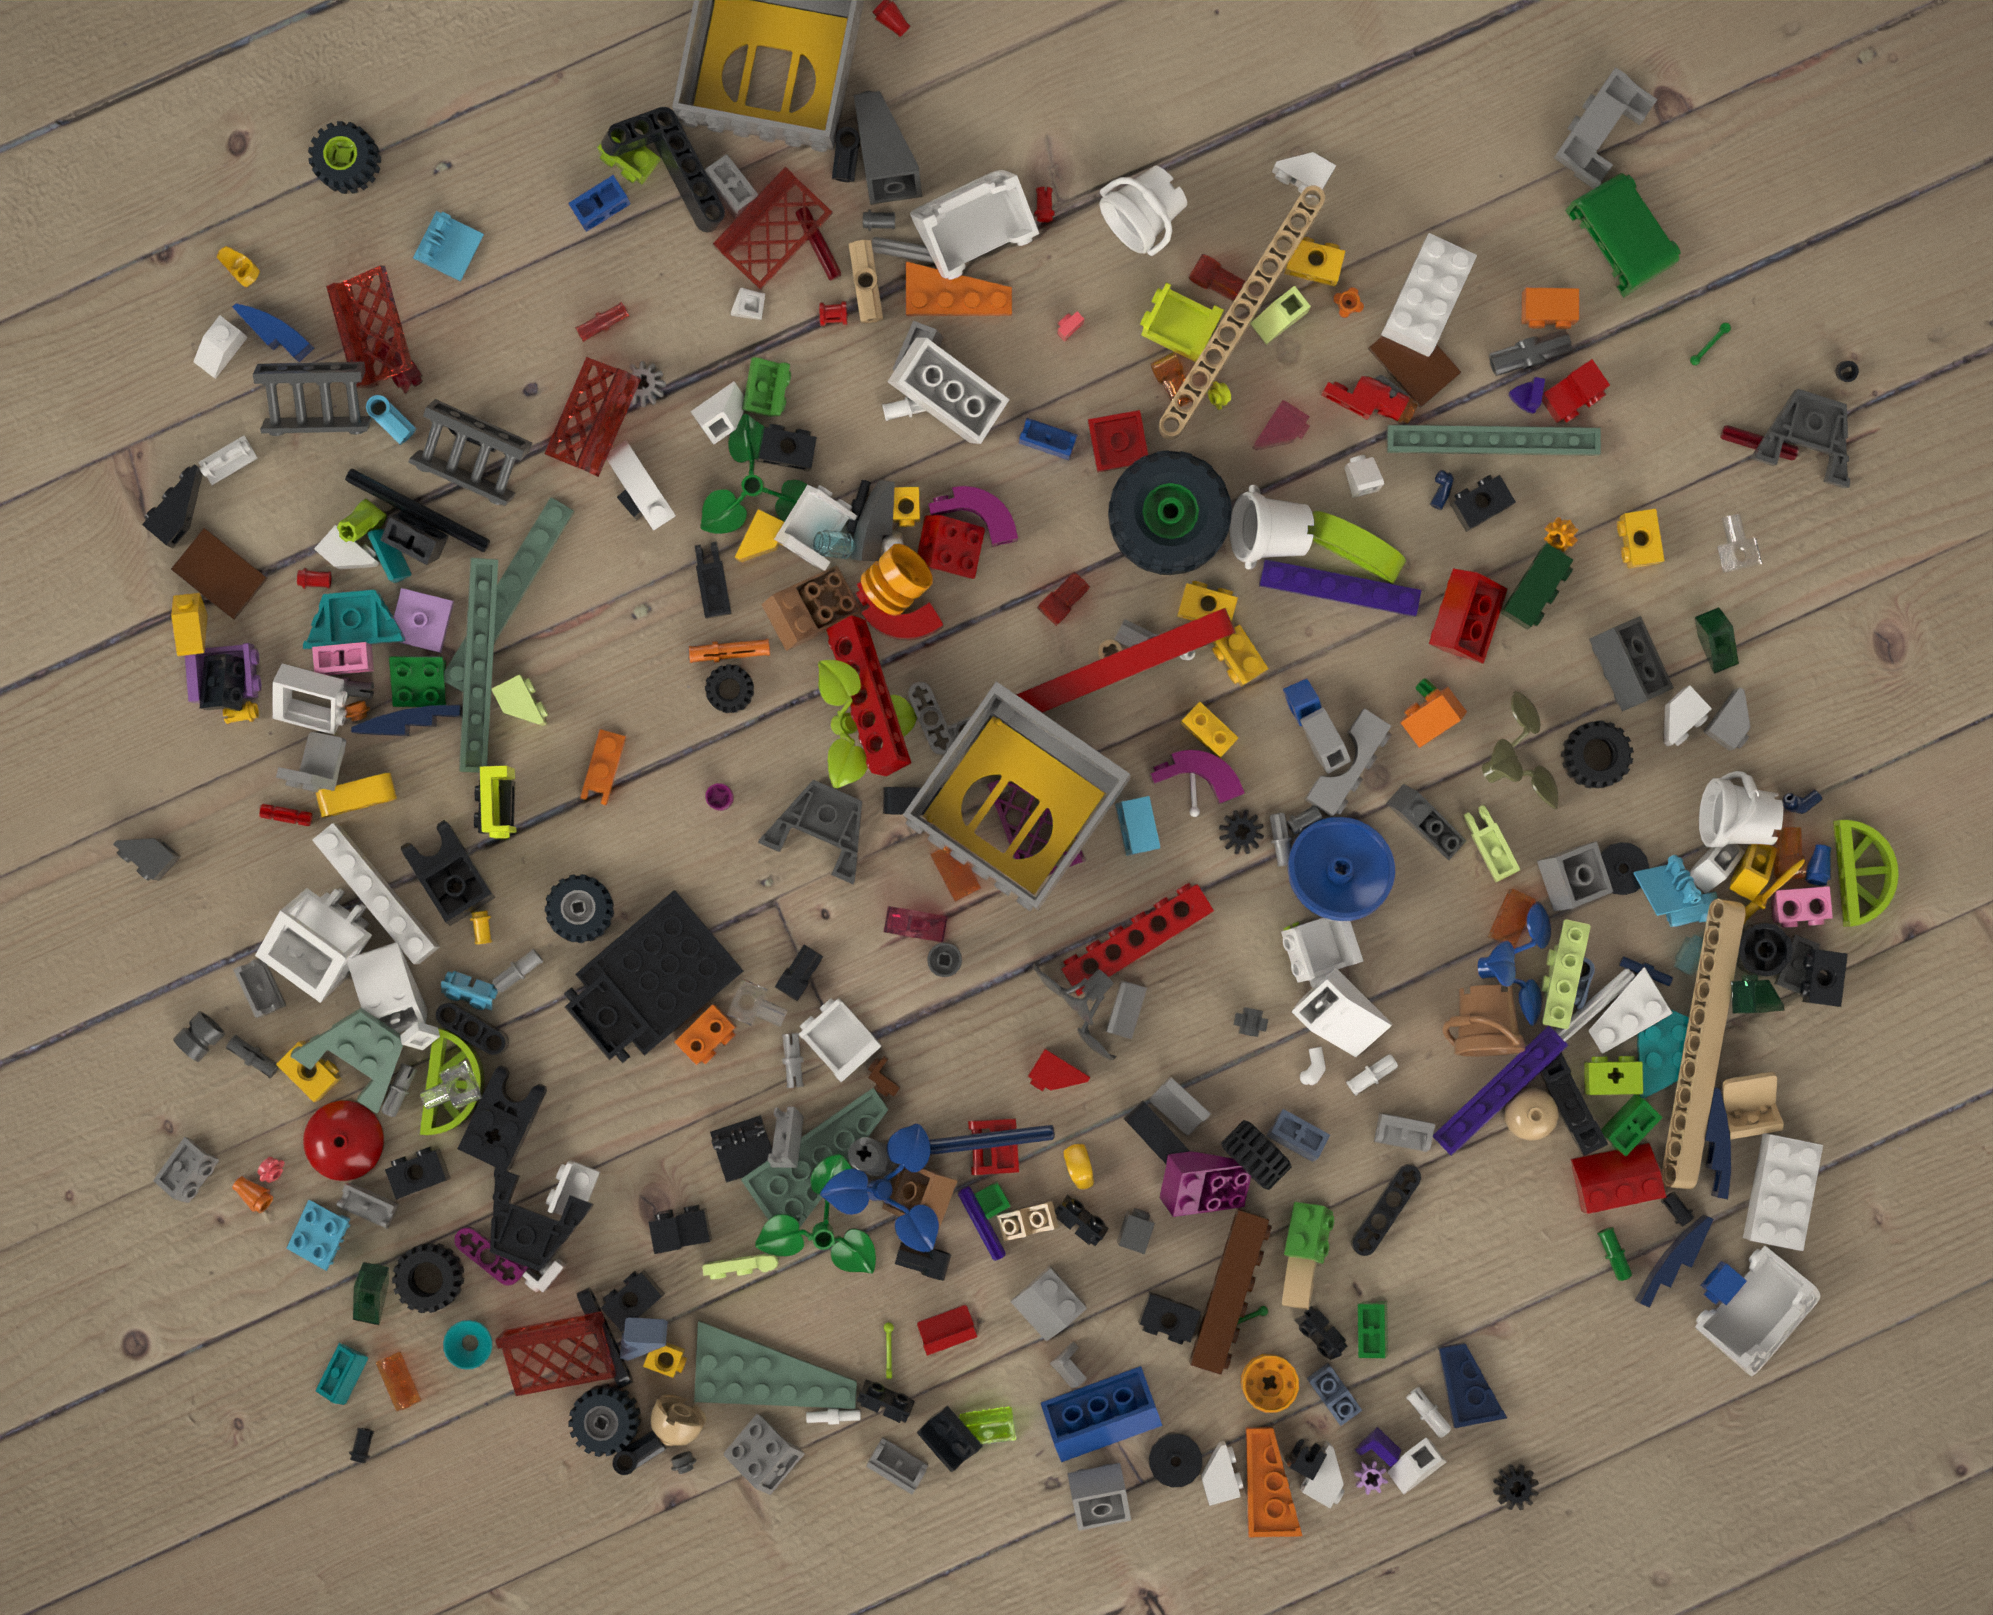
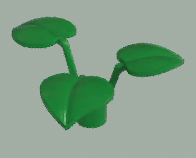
M744 414L741 417L736 430L730 433L728 441L730 455L735 461L743 463L749 460L750 462L749 475L743 479L741 484L743 492L737 499L731 491L725 489L710 493L704 501L700 528L703 531L724 534L739 529L747 518V510L739 503L747 495L756 497L763 492L779 498L775 504V511L778 517L785 522L808 485L800 480H787L783 483L781 493L765 488L762 478L754 475V459L757 460L764 426L748 414Z
M835 1154L828 1156L816 1165L811 1174V1187L816 1194H820L826 1183L836 1174L846 1169H853L844 1155ZM826 1199L823 1222L817 1223L813 1227L812 1233L805 1229L799 1230V1222L795 1217L788 1214H777L764 1224L755 1242V1247L767 1254L786 1257L795 1255L803 1249L804 1239L802 1235H805L809 1241L813 1240L816 1248L820 1250L831 1248L832 1262L843 1271L872 1274L876 1265L875 1247L866 1232L852 1228L846 1231L843 1238L839 1235L834 1237L833 1227L829 1224L830 1203Z

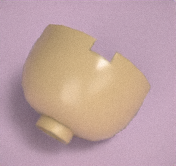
M1535 1087L1523 1088L1505 1105L1504 1121L1508 1129L1515 1136L1528 1141L1540 1140L1548 1136L1556 1127L1559 1118L1558 1107L1553 1097L1546 1091Z
M664 1394L659 1400L657 1399L650 1416L652 1430L660 1441L667 1446H681L691 1443L698 1437L706 1422L705 1413L696 1404L693 1408L683 1404L687 1401L683 1397Z

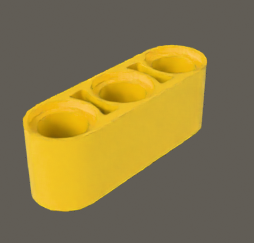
M391 773L379 774L336 785L334 791L321 789L318 793L315 792L322 818L397 799Z

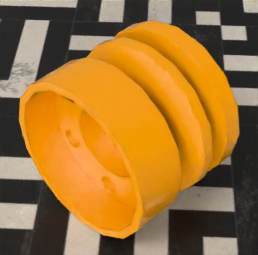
M893 544L879 558V561H875L861 575V584L868 598L879 609L887 614L896 616L904 612L914 602V598H919L933 584V577L925 561L915 551L902 544Z
M1261 1354L1252 1358L1245 1365L1241 1374V1389L1247 1401L1254 1408L1265 1413H1277L1287 1409L1295 1401L1299 1391V1378L1295 1368L1283 1357L1275 1354ZM1271 1375L1274 1376L1275 1387L1269 1386L1267 1389H1264L1265 1383L1262 1379L1264 1377L1270 1378Z

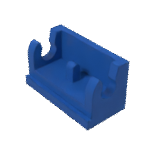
M1026 418L1019 438V444L1069 460L1078 435Z

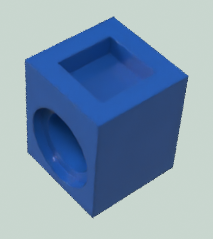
M1308 679L1283 689L1288 707L1299 726H1302L1301 719L1322 708L1319 697Z
M1720 1261L1700 1286L1706 1290L1703 1295L1715 1305L1720 1302L1727 1306L1747 1280L1727 1263Z

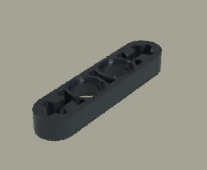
M1405 1164L1396 1171L1354 1234L1351 1246L1357 1254L1368 1256L1376 1250L1420 1184L1421 1173L1415 1166ZM1413 1170L1412 1176L1415 1180L1413 1182L1408 1181L1405 1184L1404 1188L1409 1189L1406 1194L1401 1189L1394 1187L1396 1181L1399 1185L1403 1183L1405 1178L1402 1176V1173L1404 1171L1410 1172ZM1392 1191L1398 1192L1401 1196L1400 1203L1395 1207L1389 1206L1386 1202L1387 1195ZM1376 1214H1383L1386 1218V1224L1381 1229H1376L1371 1224L1372 1217ZM1366 1226L1372 1232L1379 1234L1376 1239L1371 1235L1368 1243L1371 1245L1369 1249L1363 1248L1359 1250L1360 1244L1357 1242L1358 1239H1365L1369 1234L1364 1231Z
M588 1287L578 1292L577 1298L617 1385L619 1388H623L633 1383L629 1368L625 1360L620 1358V1349L593 1291Z

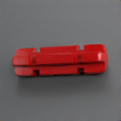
M262 804L259 811V817L273 818L276 821L292 824L298 823V825L310 826L313 819L311 812H299V810L279 806L274 808V805Z

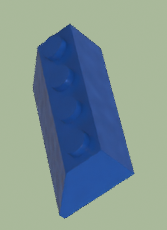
M1141 1366L1041 1402L1042 1410L1061 1463L1163 1426Z

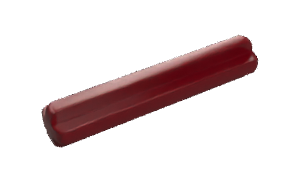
M805 206L795 212L796 217L828 279L832 281L839 278L841 271L809 208Z
M1725 425L1722 428L1720 438L1756 450L1764 436ZM1783 442L1779 457L1791 461L1795 460L1799 448Z

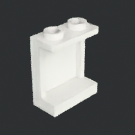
M807 485L774 540L811 565L825 571L830 564V561L825 559L826 554L847 520L852 519L855 521L857 515L850 511L852 506L845 501L838 499L836 502L832 499L833 493L820 485L818 488Z
M1320 918L1281 932L1283 946L1288 952L1291 970L1298 983L1329 973L1335 967L1340 969L1363 962L1350 921Z
M830 998L819 1008L823 1013L816 1019L810 1016L799 1026L803 1031L798 1035L809 1044L835 1073L834 1075L839 1081L842 1082L882 1045L840 998L836 1001Z

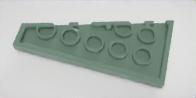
M873 1087L801 1137L797 1168H772L770 1163L766 1161L743 1177L741 1181L768 1220L777 1214H788L798 1220L800 1228L823 1198L820 1194H816L811 1187V1174L816 1165L826 1157L835 1154L844 1155L849 1163L848 1151L855 1140L868 1137L889 1109Z
M698 1320L694 1402L856 1408L857 1380L818 1367L805 1360L792 1357L779 1350Z

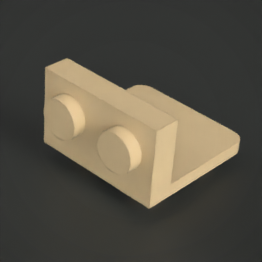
M1775 1072L1735 1077L1723 1082L1722 1098L1727 1113L1730 1140L1783 1131L1784 1123L1776 1106L1777 1076Z

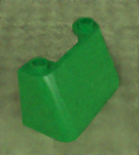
M1620 173L1572 201L1565 211L1572 221L1575 219L1582 221L1579 226L1581 229L1586 228L1614 270L1611 273L1615 278L1619 275L1618 279L1621 284L1616 288L1622 297L1625 298L1674 266L1679 261L1681 251L1673 240H1669L1635 189L1637 186L1634 179L1629 174Z

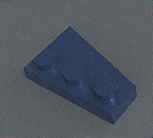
M1463 1342L1438 1347L1453 1427L1460 1428L1507 1419L1467 1345Z

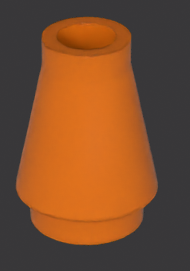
M243 1176L239 1177L232 1186V1189L238 1193L252 1212H264L274 1198L270 1194V1190L247 1180Z

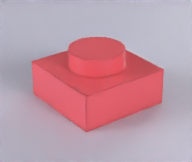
M1078 311L1074 315L1068 313L1058 323L1060 327L1057 334L1065 342L1084 324V318Z

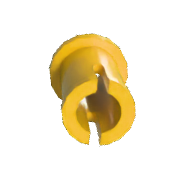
M246 701L242 705L241 711L223 709V716H227V718H224L225 723L230 724L244 720L253 722L256 718H259L257 703Z
M488 910L472 912L470 921H473L475 945L492 942L489 926L491 915H488Z

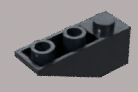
M195 464L192 467H187L179 476L181 480L174 488L170 487L165 491L162 496L163 501L157 508L153 507L147 512L144 517L145 522L142 524L161 542L172 549L191 527L203 475L200 468Z

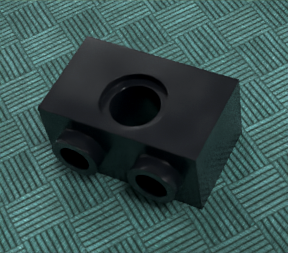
M769 424V428L764 427L762 430L757 462L810 471L817 437L811 436V432L807 430L796 429L794 433L785 431L784 426ZM781 441H791L794 445V451L792 453L783 452L780 447Z
M1490 474L1478 481L1479 487L1470 492L1466 488L1454 495L1456 500L1451 504V507L1466 532L1516 503L1500 475L1492 478ZM1477 495H1483L1487 498V507L1481 508L1476 504L1475 498Z
M1809 949V953L1805 954L1803 961L1806 977L1805 981L1803 980L1800 985V996L1803 997L1802 1002L1841 1007L1848 953ZM1821 970H1824L1828 976L1827 982L1823 985L1817 980V975Z
M430 1146L417 1151V1157L407 1161L406 1156L391 1161L392 1167L385 1169L396 1200L451 1179L440 1149L432 1151ZM414 1164L420 1165L423 1169V1176L420 1179L414 1178L411 1174V1168Z
M645 1270L639 1274L634 1271L623 1280L626 1284L625 1287L619 1292L614 1288L603 1298L606 1303L601 1309L621 1332L625 1330L626 1318H639L665 1294ZM625 1293H635L638 1297V1303L634 1306L628 1305L624 1300Z
M1149 1291L1138 1322L1139 1325L1143 1326V1331L1156 1336L1158 1332L1169 1335L1168 1340L1183 1345L1184 1341L1191 1342L1201 1311L1198 1308ZM1165 1313L1175 1314L1176 1321L1173 1325L1165 1326L1161 1323V1318Z

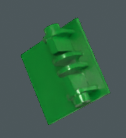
M389 656L393 707L446 705L444 679L446 660H443V657Z

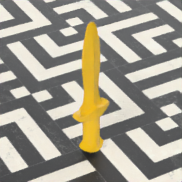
M1804 859L1787 870L1768 890L1760 895L1758 894L1745 907L1744 924L1760 908H1766L1767 899L1801 868L1805 862Z

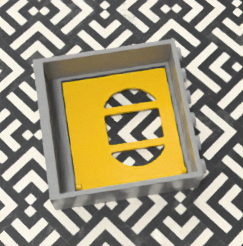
M694 0L672 106L678 120L682 121V125L692 128L697 127V125L708 126V130L722 133L723 129L734 131L733 134L740 137H749V134L759 136V139L766 142H775V139L785 141V144L793 147H801V144L811 146V149L819 152H826L827 149L834 150L864 0H715L694 106H692L713 0ZM748 45L738 100L733 102L723 86V69L726 61L734 51ZM758 46L792 52L780 112L745 105ZM804 55L810 61L815 71V89L810 100L801 109L790 113L801 56Z
M996 681L908 806L903 816L907 819L905 824L915 832L921 834L922 831H925L929 834L927 839L942 850L945 846L952 850L950 853L951 857L965 865L968 861L974 866L972 871L981 878L987 880L988 877H991L996 881L994 886L1007 896L1012 892L1018 896L1017 903L1031 911L1034 907L1039 911L1131 778L1130 773ZM991 714H993L994 716L990 719L986 727L983 729V731L976 739L972 747L969 749L965 757L957 766V768L950 776L946 784L943 786L939 794L936 796L932 804L929 806L925 814L922 817H920L925 808L932 800V798L939 790V788L942 786L946 778L949 776L953 768L956 766V764L961 759L965 751L968 749L972 741L975 739L979 731L982 729L986 721L989 719ZM1001 775V780L970 824L966 826L962 818V802L967 790L983 777ZM1012 781L1037 798L1040 803L1006 852L1002 853L976 835L975 830L1007 784ZM1104 792H1106L1108 795L1101 803L1097 811L1094 813L1090 821L1087 823L1083 831L1080 833L1078 838L1075 839L1076 835L1078 834L1082 826L1085 824L1089 816L1092 814L1096 806L1099 804V802L1105 795ZM1049 808L1053 819V830L1047 845L1032 857L1013 859V855L1045 809ZM1066 851L1067 854L1064 856V858L1057 866L1053 874L1050 876L1046 884L1043 886L1039 894L1036 897L1033 896L1032 894H1036L1038 889L1041 887L1045 879L1048 877L1052 869L1055 867L1059 859Z

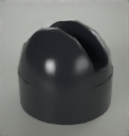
M1846 360L1836 366L1835 374L1840 381L1852 382L1857 378L1859 368L1855 362ZM1851 367V371L1841 374V370Z

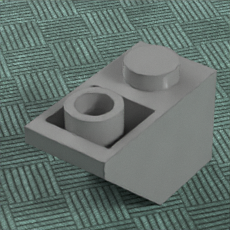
M1324 707L1300 720L1314 756L1327 774L1351 762L1344 742Z

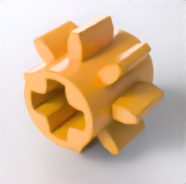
M1557 517L1553 523L1550 522L1545 527V530L1549 533L1544 540L1554 548L1561 549L1562 552H1565L1569 546L1572 547L1578 541L1574 537L1578 529L1575 528L1570 519L1561 520L1560 517Z

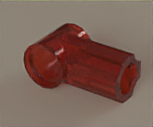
M1201 254L1188 277L1190 281L1199 287L1207 290L1210 288L1234 302L1245 283L1243 279L1225 270L1218 261L1205 254Z
M1073 572L1055 592L1052 591L1038 605L1037 609L1057 626L1070 613L1071 607L1090 589V586L1078 574Z

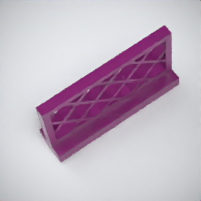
M1001 779L987 784L990 793ZM1009 782L1007 785L1014 788L1009 801L1007 802L998 797L994 804L1008 842L1011 845L1020 832L1026 816L1032 815L1029 810L1035 797L1031 795L1026 809L1012 804L1018 790L1029 793L1017 784ZM1001 803L1007 805L1005 810H1003ZM1010 807L1024 813L1018 827L1008 823L1006 815ZM1049 808L1045 810L1043 817L1038 819L1040 824L1035 835L1029 832L1028 836L1033 839L1027 852L1018 848L1014 854L1015 859H1022L1020 853L1025 855L1024 859L1034 856L1031 854L1036 840L1045 844L1048 843L1047 840L1038 837L1044 822L1053 826L1052 814ZM1048 813L1051 818V821L1046 820ZM1011 828L1016 830L1014 836L1012 834ZM1082 849L1069 867L1086 861ZM1055 865V867L1052 869V871L1050 872V874H1053V872H1054L1055 869L1057 868L1056 865Z

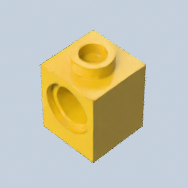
M919 487L894 488L893 522L899 523V527H913L915 522H920ZM904 501H909L914 505L913 511L909 514H903L899 511V505Z
M666 1342V1346L648 1353L643 1367L674 1378L676 1372L682 1373L687 1358L683 1356L685 1349ZM663 1352L670 1353L674 1358L673 1364L668 1366L662 1364L660 1354Z

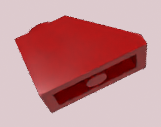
M1045 1048L1028 1074V1077L1032 1079L1030 1084L1042 1092L1045 1088L1052 1091L1087 1083L1090 1079V1076Z

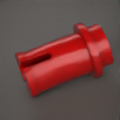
M1045 187L1036 188L1037 210L1034 211V216L1037 217L1038 222H1050L1053 220V216H1055V211L1052 210L1053 188L1047 187V191H1045Z
M307 568L298 570L297 585L302 586L303 589H306L307 586L331 588V571H308Z

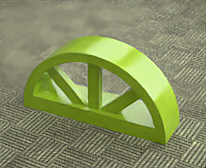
M1321 511L1312 512L1314 526L1308 525L1307 534L1313 535L1312 542L1390 584L1395 583L1406 562L1405 557L1399 551L1370 532L1344 519Z
M1836 820L1833 821L1843 927L1858 926L1876 918L1890 904L1898 885V863L1889 842L1877 830L1858 821ZM1852 830L1865 836L1855 849H1853ZM1873 843L1881 855L1884 866L1855 868V862L1868 846ZM1885 874L1883 888L1878 899L1857 883L1856 876ZM1858 895L1872 906L1861 915Z
M438 1027L440 1037L432 1042L419 1135L440 1134L458 1127L474 1113L483 1095L485 1078L483 1065L478 1053L468 1041L445 1028ZM447 1040H450L460 1047L462 1051L444 1064ZM468 1058L472 1067L474 1082L442 1078L456 1065ZM441 1086L473 1090L470 1101L462 1113L459 1112ZM440 1100L454 1120L443 1126L436 1127Z

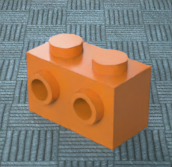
M1526 287L1522 292L1521 324H1529V328L1532 329L1545 328V325H1555L1556 329H1570L1571 325H1575L1579 321V288Z
M1448 686L1442 691H1439L1438 688L1433 690L1425 697L1427 701L1421 705H1418L1416 702L1404 711L1406 715L1400 723L1419 748L1461 721L1467 713Z
M712 1004L674 1043L696 1065L701 1062L706 1065L717 1054L714 1049L720 1043L725 1046L736 1035L733 1030L737 1026L715 1004Z

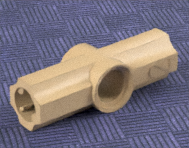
M871 240L854 241L849 243V251L860 322L867 324L876 323L883 320L872 242ZM864 276H869L873 279V283L870 287H862L859 285V280Z

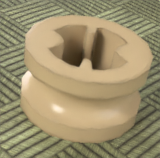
M1105 640L1099 647V658H1105L1106 653L1102 652L1103 648H1109L1110 645L1116 647L1114 651L1118 650L1119 652L1122 651L1121 645L1115 640Z

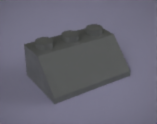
M1641 616L1589 639L1592 644V650L1603 668V674L1614 692L1615 701L1619 704L1622 712L1674 688Z

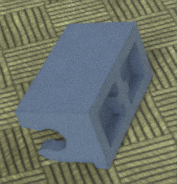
M1282 1109L1276 1116V1121L1269 1129L1266 1137L1312 1162L1317 1160L1330 1134Z

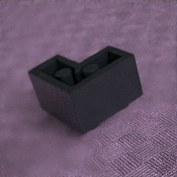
M699 1204L683 1207L684 1212L673 1214V1209L654 1214V1218L648 1222L654 1254L680 1250L685 1246L710 1242L712 1236L707 1208L700 1209Z

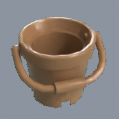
M1501 985L1470 986V994H1465L1464 988L1459 989V1016L1451 1017L1442 1027L1444 1036L1454 1046L1455 1055L1467 1057L1500 1056L1525 1051L1524 1037L1519 1034L1513 986H1507L1508 992H1501ZM1451 1026L1458 1027L1457 1039L1449 1031Z

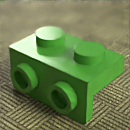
M757 357L751 358L742 410L768 417L780 416L786 406V397L784 395L786 387L791 380L790 364L785 362L776 363Z
M1294 1202L1284 1254L1288 1257L1309 1259L1323 1264L1325 1257L1329 1253L1328 1238L1334 1226L1333 1211L1321 1205Z

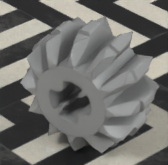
M644 361L640 362V369L631 364L630 369L633 372L631 374L626 371L622 373L628 379V381L620 382L622 388H628L623 392V396L625 398L632 396L630 400L632 405H635L639 399L642 407H646V399H649L653 405L656 404L653 396L663 397L664 395L657 388L666 387V382L659 380L663 377L662 371L655 372L656 366L653 363L649 365L647 370ZM644 379H646L649 386L646 389L642 387L643 390H640L637 383L639 380L644 382Z

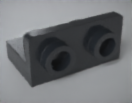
M229 654L204 656L199 709L207 711L218 709L242 710L245 681L244 658Z
M948 1405L930 1417L917 1431L920 1438L950 1472L955 1471L965 1460L983 1447Z

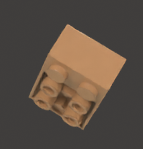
M837 565L773 594L761 604L786 651L823 634L827 628L850 615L856 616L862 612Z

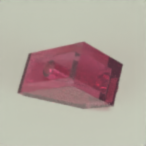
M1282 400L1252 448L1258 451L1293 443L1296 437L1302 439L1310 425L1306 424L1310 416Z
M888 906L883 932L943 942L948 916Z

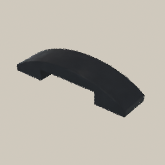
M1561 1052L1540 1073L1568 1131L1582 1155L1586 1156L1607 1146L1608 1143L1597 1121L1594 1120Z

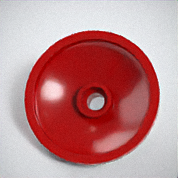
M341 1100L329 1103L317 1110L306 1125L303 1137L305 1155L312 1167L329 1179L349 1181L360 1178L370 1172L381 1158L384 1149L382 1125L369 1108L358 1102ZM338 1137H342L344 1139V1145L342 1147H339L336 1144V1139Z

